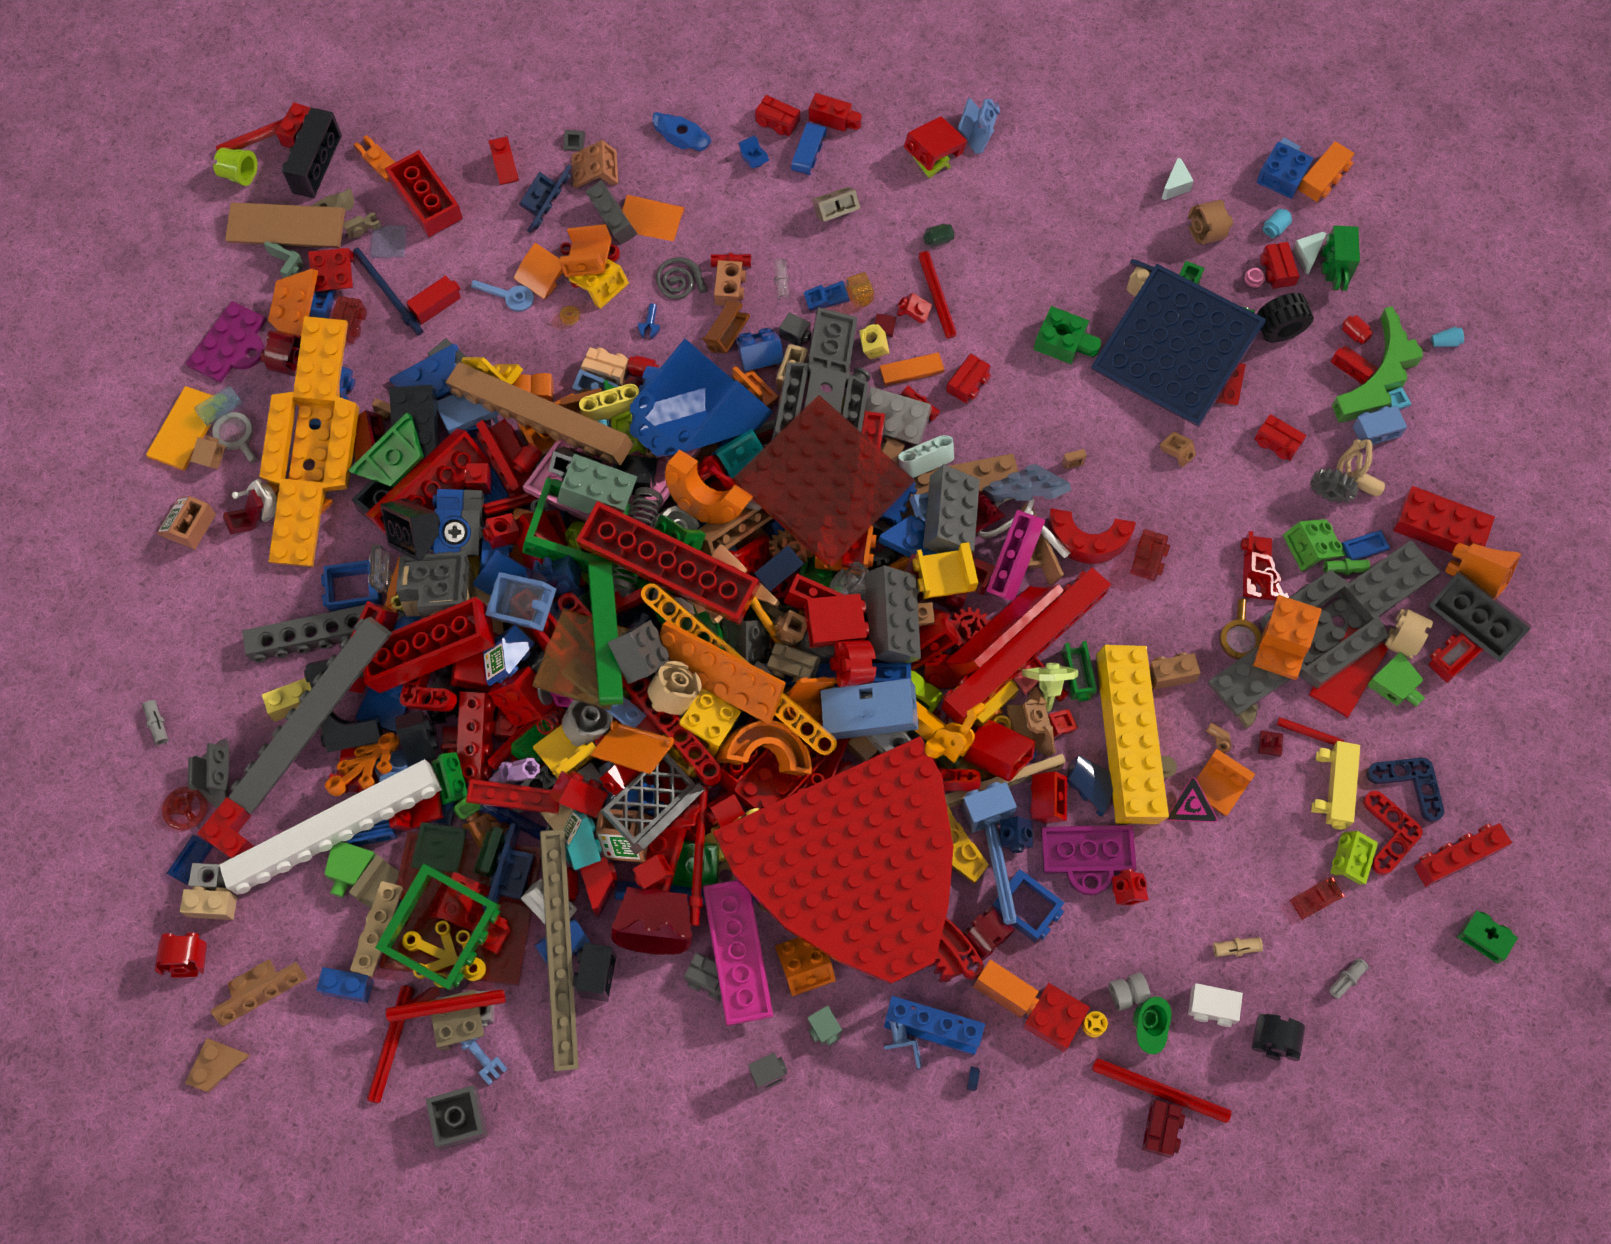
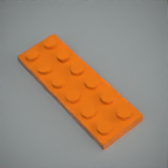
M669 621L663 623L659 638L667 649L670 660L689 666L688 670L692 674L696 672L701 680V689L704 688L720 699L767 724L773 720L786 682Z

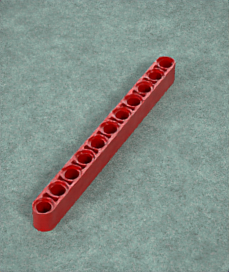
M565 593L561 595L558 600V606L563 617L595 654L594 641H592V614L574 594ZM567 604H575L573 608L565 609ZM581 620H588L587 624L578 625ZM621 674L622 687L665 737L674 738L672 746L701 781L709 786L717 784L721 779L718 762L692 732L679 725L681 719L678 715L658 712L654 708L647 707L648 703L651 702L648 696L650 682L644 677L628 684L624 675ZM636 685H644L641 691L633 690ZM665 718L673 719L669 725L661 723ZM683 734L687 736V739L683 742L675 740L678 735ZM695 751L702 753L698 759L690 758L691 753ZM712 768L716 770L713 776H706L704 774L707 769Z

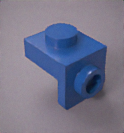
M755 135L738 143L743 160L751 168L760 167L763 163L769 161L768 154L759 146Z

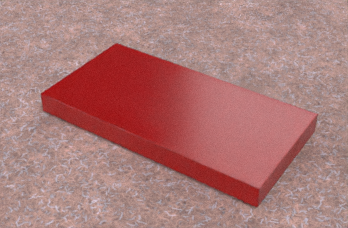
M1349 626L1347 631L1345 632L1344 638L1340 642L1348 638L1350 635H1352L1359 629H1354ZM1382 643L1317 689L1313 686L1309 696L1348 718L1388 650L1387 646Z

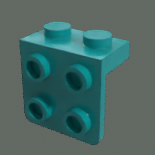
M752 429L716 450L717 456L736 485L743 484L755 473L763 472L770 464L765 448Z

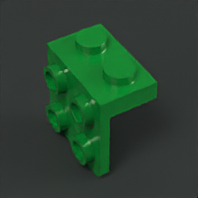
M665 515L658 517L655 526L656 530L699 551L706 536V533L701 530L684 529Z

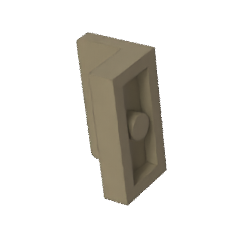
M376 855L349 893L371 909L380 883L384 881L396 884L402 873L388 864L382 857Z

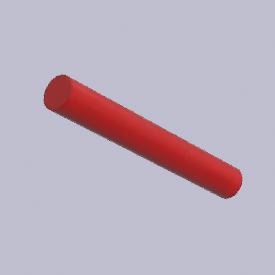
M1281 717L1278 718L1276 724L1277 726L1331 745H1335L1337 741L1344 742L1341 738Z

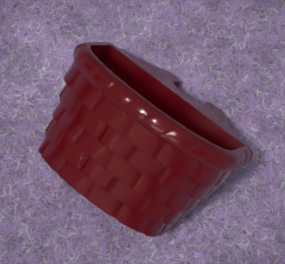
M627 887L624 899L621 901V907H619L618 914H616L615 922L611 926V939L613 943L630 951L652 955H676L688 951L692 939L688 908L689 901H687L688 894Z

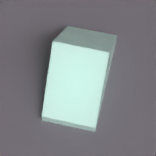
M1177 158L1161 199L1167 200L1191 191L1194 180L1180 158Z
M1325 232L1299 239L1294 245L1293 252L1306 274H1309L1325 238Z

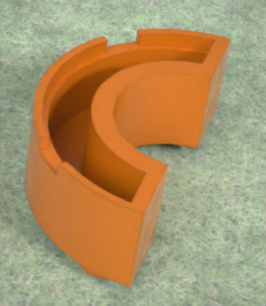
M679 449L668 461L665 470L668 490L678 507L700 522L710 524H723L738 517L752 500L753 495L736 484L727 491H716L709 488L698 475V461Z
M757 721L735 729L723 741L716 759L719 762L735 765L748 763L754 749L762 746L769 749L776 756L780 773L804 776L811 774L812 770L807 746L802 743L798 735L786 724L777 721H771L769 724L764 721Z

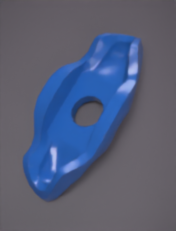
M659 112L653 113L652 121L655 130L660 132L670 144L683 150L693 148L697 151H703L711 144L710 136L696 123L681 116ZM681 126L688 128L684 134L678 133L677 129Z

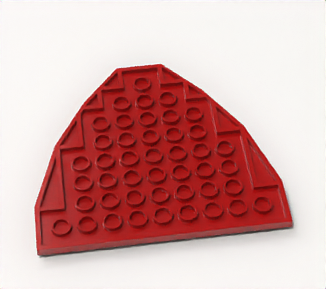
M921 736L713 831V835L733 876L786 930L837 962L889 984H893L935 963L949 907L954 848L942 775L933 758L926 755L925 743Z

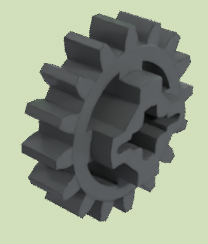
M1321 468L1319 472L1315 471L1310 482L1312 485L1311 489L1316 490V495L1321 494L1322 498L1332 502L1336 500L1339 504L1342 501L1348 503L1349 500L1353 501L1359 489L1357 487L1358 482L1353 481L1354 477H1347V473L1342 474V471H1339V469L1332 471L1331 468H1328L1325 471Z

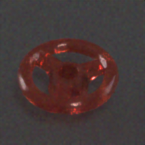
M180 787L172 791L166 797L162 806L164 821L171 828L177 830H188L197 826L204 819L207 812V800L199 790H190L188 787ZM187 793L186 797L179 796L181 794ZM195 796L200 801V811L197 816L191 811V803ZM186 804V807L181 810V807ZM170 815H185L190 822L177 823L172 820Z

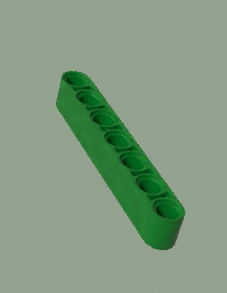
M611 561L588 562L599 706L623 704L621 669L608 644L609 641L618 636Z

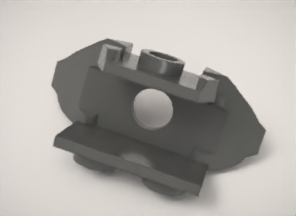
M226 738L219 740L216 744L207 743V752L202 757L196 755L188 758L187 787L190 790H199L200 794L209 803L218 808L224 799L228 797L229 743Z

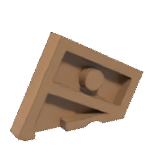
M207 1038L185 1083L209 1093L223 1078L233 1072L232 1070L243 1061H246L250 1055Z

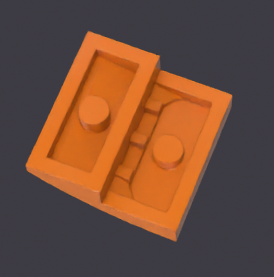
M534 243L522 260L514 279L545 300L557 287L556 281L563 273L559 264L560 259L537 243Z

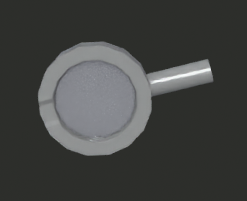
M232 412L216 420L212 434L214 438L219 439V444L226 445L225 449L237 450L240 448L251 464L258 460L247 444L253 436L254 429L249 418L244 414Z

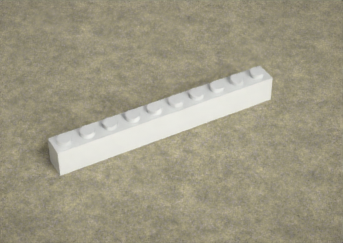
M424 759L225 861L219 867L226 889L237 895L244 894L250 888L268 882L271 877L289 871L298 863L309 861L312 856L330 850L335 844L347 841L361 831L371 829L374 824L382 820H388L404 809L412 808L415 803L423 799L433 797L442 790L434 767Z

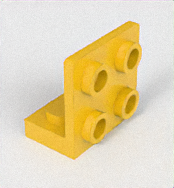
M609 259L606 261L605 270L602 274L568 277L569 281L588 291L594 304L600 309L629 284L621 266Z
M463 357L461 360L465 365L511 385L523 371L518 364H495L492 366L484 357Z
M702 688L680 720L679 725L707 741L706 743L709 744L707 751L712 757H715L723 741L736 724L741 711Z
M562 725L533 746L534 751L557 779L561 771L571 773V771L576 772L594 757L590 754L596 748L593 742L588 745L584 743L579 747L574 746L565 735Z

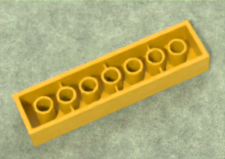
M1104 645L1096 653V663L1109 771L1113 787L1112 797L1116 824H1160L1169 817L1147 646Z

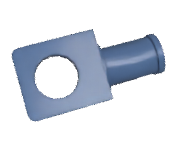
M889 1021L894 1041L891 1042L892 1044L885 1045L884 1049L913 1045L917 1069L921 1068L922 1062L917 1039L910 1040V1038H907L905 1025L898 1024L897 1026V1023Z

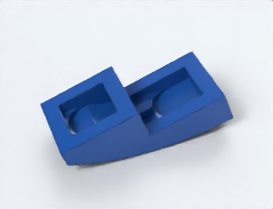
M843 280L825 288L823 285H819L804 291L810 311L817 310L818 307L825 308L850 301Z

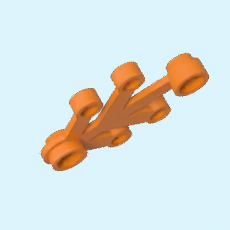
M392 732L386 733L379 738L378 743L358 747L354 751L357 758L339 762L336 768L341 775L345 776L342 778L340 776H333L326 781L325 788L329 794L335 797L342 795L346 790L345 785L362 771V776L358 780L361 787L368 789L373 786L375 781L372 778V773L376 760L380 756L381 760L377 763L376 768L382 775L389 773L392 770L389 760L392 752L396 751L400 744L399 737Z

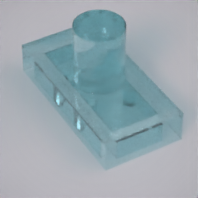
M228 386L197 405L194 410L206 426L240 406L243 402L231 386Z

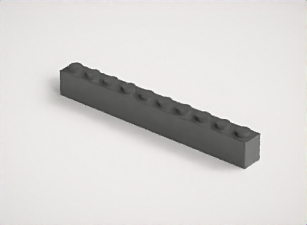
M372 617L359 620L353 628L356 631L351 638L348 636L340 645V648H342L338 655L334 654L326 663L328 668L324 674L320 672L312 681L315 684L310 691L306 690L299 698L301 703L297 709L293 707L285 716L287 722L284 726L279 725L271 736L274 739L270 744L265 743L257 753L260 755L257 761H251L245 768L244 772L247 774L242 780L238 778L230 789L233 792L229 798L250 814L260 806L391 636L392 632Z

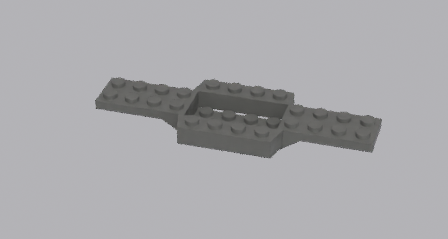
M818 307L807 363H787L771 439L791 449L779 517L822 527L834 460L854 461L858 453L869 383L850 374V361L858 317ZM806 378H809L801 428L797 432ZM823 384L829 385L832 391L826 393L821 390L820 386ZM822 419L825 421L826 426L819 427L815 424L814 420Z
M1411 540L1350 583L1329 570L1290 597L1291 599L1320 608L1338 595L1336 601L1321 611L1311 648L1303 659L1298 676L1318 689L1385 642L1389 634L1380 617L1440 574V571ZM1272 611L1264 615L1260 622L1263 630L1271 617ZM1335 616L1343 618L1344 625L1341 627L1335 626L1332 623V618ZM1349 626L1354 629H1359L1358 631L1350 635L1348 638L1340 642L1344 638L1345 632L1347 631ZM1258 647L1208 682V685L1235 717H1238L1287 681L1292 680L1253 666Z

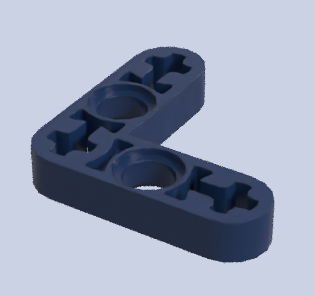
M1420 757L1376 762L1367 769L1366 776L1374 784L1413 780L1422 817L1432 823L1437 822L1443 817L1444 807L1434 767L1429 759ZM1420 763L1422 767L1427 768L1424 773L1421 770H1414L1411 775V769L1417 768ZM1401 766L1405 770V776H1397L1394 772V767ZM1376 768L1378 772H1385L1387 769L1389 772L1382 774L1380 778L1377 775H1373ZM1421 786H1430L1433 792L1432 795L1427 796L1423 794ZM1435 799V801L1431 803L1432 809L1438 811V813L1435 814L1434 817L1432 813L1427 812V810L1431 808L1429 800Z

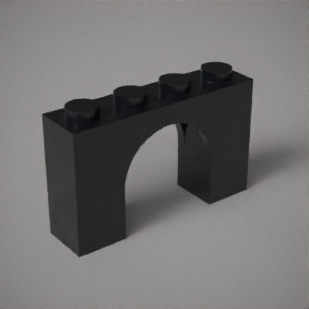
M329 659L311 662L306 665L304 676L306 682H310L311 689L315 685L312 683L315 677L320 672L324 674L328 666L326 663ZM332 711L321 725L323 734H321L320 738L322 746L326 747L327 753L378 742L379 738L384 734L379 716L348 721L340 718Z

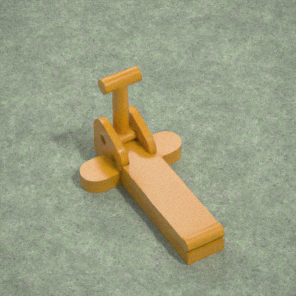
M916 701L919 729L914 731L927 741L924 747L926 755L936 759L944 754L953 763L956 762L960 755L962 757L965 756L975 739V734L971 727L978 715L986 709L985 705L979 703L969 709L962 725L955 722L946 725Z

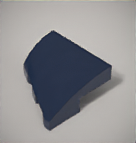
M1078 755L1069 763L1067 783L1079 792L1080 797L1085 802L1089 799L1098 809L1096 814L1102 817L1107 810L1113 793L1110 771Z

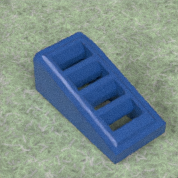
M331 290L328 293L314 292L309 317L329 319L336 290Z

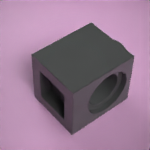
M790 312L779 327L780 338L800 347L804 342L808 343L812 336L811 322Z

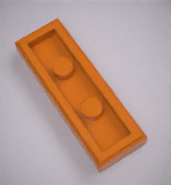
M939 352L879 366L884 386L944 373Z

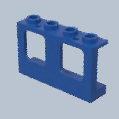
M895 996L891 997L884 1028L891 1030L889 1021L897 1023V1026L898 1024L905 1025L908 1036L972 1055L976 1054L977 1047L979 1048L985 1027V1023Z

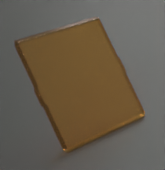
M563 609L552 638L546 645L545 655L533 682V687L610 711L612 705L599 706L592 617ZM617 625L618 636L629 630Z

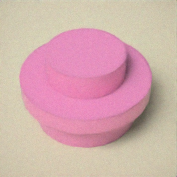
M1252 268L1245 273L1244 281L1249 287L1258 288L1263 285L1265 276L1259 268Z

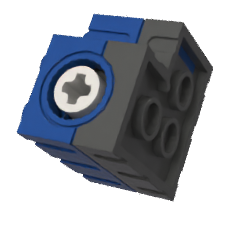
M437 489V494H433V507H435V512L440 519L439 535L430 547L434 554L466 551L468 557L480 556L483 533L482 505L484 504V493L482 490Z

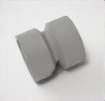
M1141 972L1128 975L1126 981L1124 979H1116L1108 982L1109 992L1118 1011L1132 1007L1133 1002L1140 1005L1151 998L1149 986Z

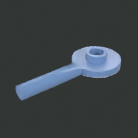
M473 280L471 284L472 288L505 298L507 306L513 311H525L532 306L534 301L532 291L525 286H514L507 291Z

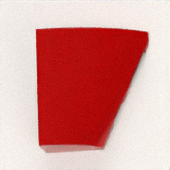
M1256 552L1249 553L1244 558L1243 597L1276 601L1279 594L1289 598L1288 593L1284 594L1279 584L1282 580L1275 570L1272 557ZM1256 583L1260 586V592L1257 591Z
M642 588L625 597H622L618 591L615 592L616 614L647 604L641 597Z

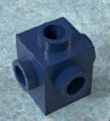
M1019 816L1000 820L1001 847L1010 849L1011 853H1022L1024 849L1032 848V820Z

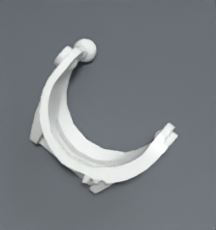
M260 479L253 481L247 490L232 493V497L237 499L239 496H248L250 490L255 489L257 495L263 501V508L261 509L262 521L268 522L274 517L277 506L276 495L269 485L263 484Z

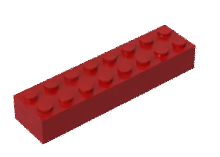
M599 501L596 502L576 539L581 548L611 561L738 625L741 624L760 587L759 579Z

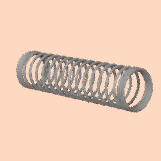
M648 487L636 489L628 516L632 514L634 519L651 523L653 528V522L656 521L654 516L658 515L656 510L660 509L659 505L663 500L662 495ZM640 494L651 495L658 498L659 500H649L642 497ZM641 506L647 510L655 511L656 514L652 515L648 512L639 511L635 507ZM650 506H658V508L654 509ZM633 513H640L645 516L653 517L654 520L650 521L645 518L637 517ZM613 563L614 593L618 591L621 596H627L635 591L634 585L637 584L635 578L639 576L632 577L622 574L616 569L624 568L620 566L615 568ZM615 575H621L627 578H631L635 581V583H630L626 580L616 578Z

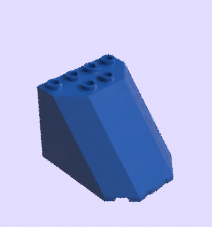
M684 338L630 404V413L632 414L630 434L638 438V441L651 450L655 456L663 457L674 455L679 449L683 452H688L744 434L750 429L753 431L760 429L773 411Z

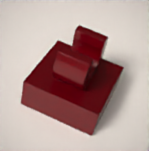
M1261 730L1258 753L1281 757L1283 734Z

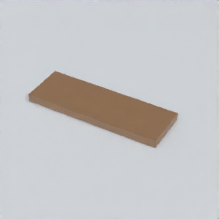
M231 202L225 241L228 243L264 245L267 241L272 244L277 243L280 246L340 249L345 209L341 207Z

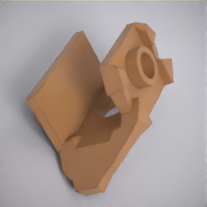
M1036 686L1031 690L1023 705H1007L1006 707L1012 730L1034 740L1035 748L1040 753L1050 757L1056 752L1053 726L1050 725L1045 706L1047 702L1040 689Z

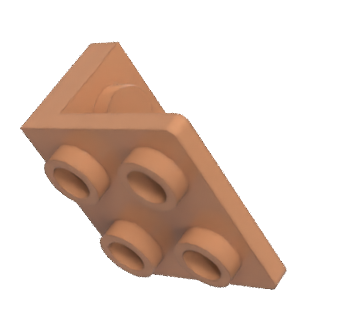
M600 140L572 154V182L574 188H579L597 178H601L610 185L618 184L617 151L605 141Z

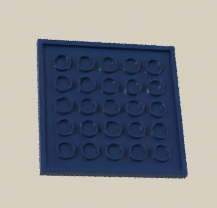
M1156 264L1091 366V369L1193 425L1200 427L1264 326L1266 319Z

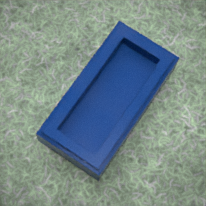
M1382 530L1341 543L1346 557L1350 560H1361L1389 551L1390 549Z

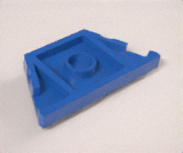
M451 344L389 378L390 382L395 387L433 385L436 387L437 400L449 395L451 389L446 384V380L457 365L455 364V353L458 352V345Z
M912 515L881 534L877 541L909 558L912 554L916 555L917 550L921 549L923 556L938 554L923 548L925 522Z

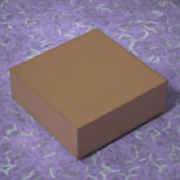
M1085 449L1064 454L1062 460L1064 469L1084 465L1087 456Z

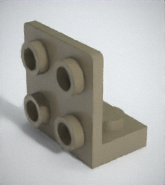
M470 990L434 1000L476 994L477 992ZM479 1007L431 1015L436 1046L441 1051L450 1050L453 1044L484 1036Z

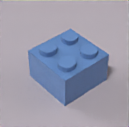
M995 782L988 785L987 789L983 791L973 790L965 795L966 797L963 798L960 810L970 834L985 829L987 825H996L1002 819L1013 817L1017 806L1007 782L1002 784Z

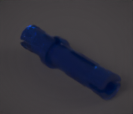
M480 805L479 810L495 817L496 821L500 823L505 822L509 825L511 823L516 824L521 831L537 838V840H540V831H546V827L510 810V808Z

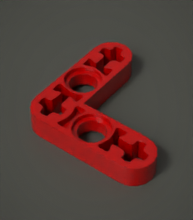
M430 673L421 676L416 682L413 679L404 683L400 694V703L409 709L447 712L452 710L457 703L456 695L447 689L426 688ZM431 694L430 701L425 704L426 697Z
M1370 791L1363 799L1364 807L1395 833L1374 857L1372 862V868L1375 873L1387 875L1422 836L1423 830L1414 819L1379 791ZM1378 798V805L1372 806L1370 804L1371 799ZM1385 804H1386L1388 807H1387V808L1383 811V813L1381 814L1379 811H1380V810L1385 806ZM1387 812L1396 813L1398 821L1396 823L1390 822L1387 819ZM1405 820L1406 823L1399 829L1397 826ZM1414 828L1415 835L1408 836L1407 829ZM1392 843H1398L1402 846L1403 851L1401 854H1396L1392 851ZM1389 855L1391 859L1386 864L1388 868L1384 867L1381 869L1379 861H1383Z

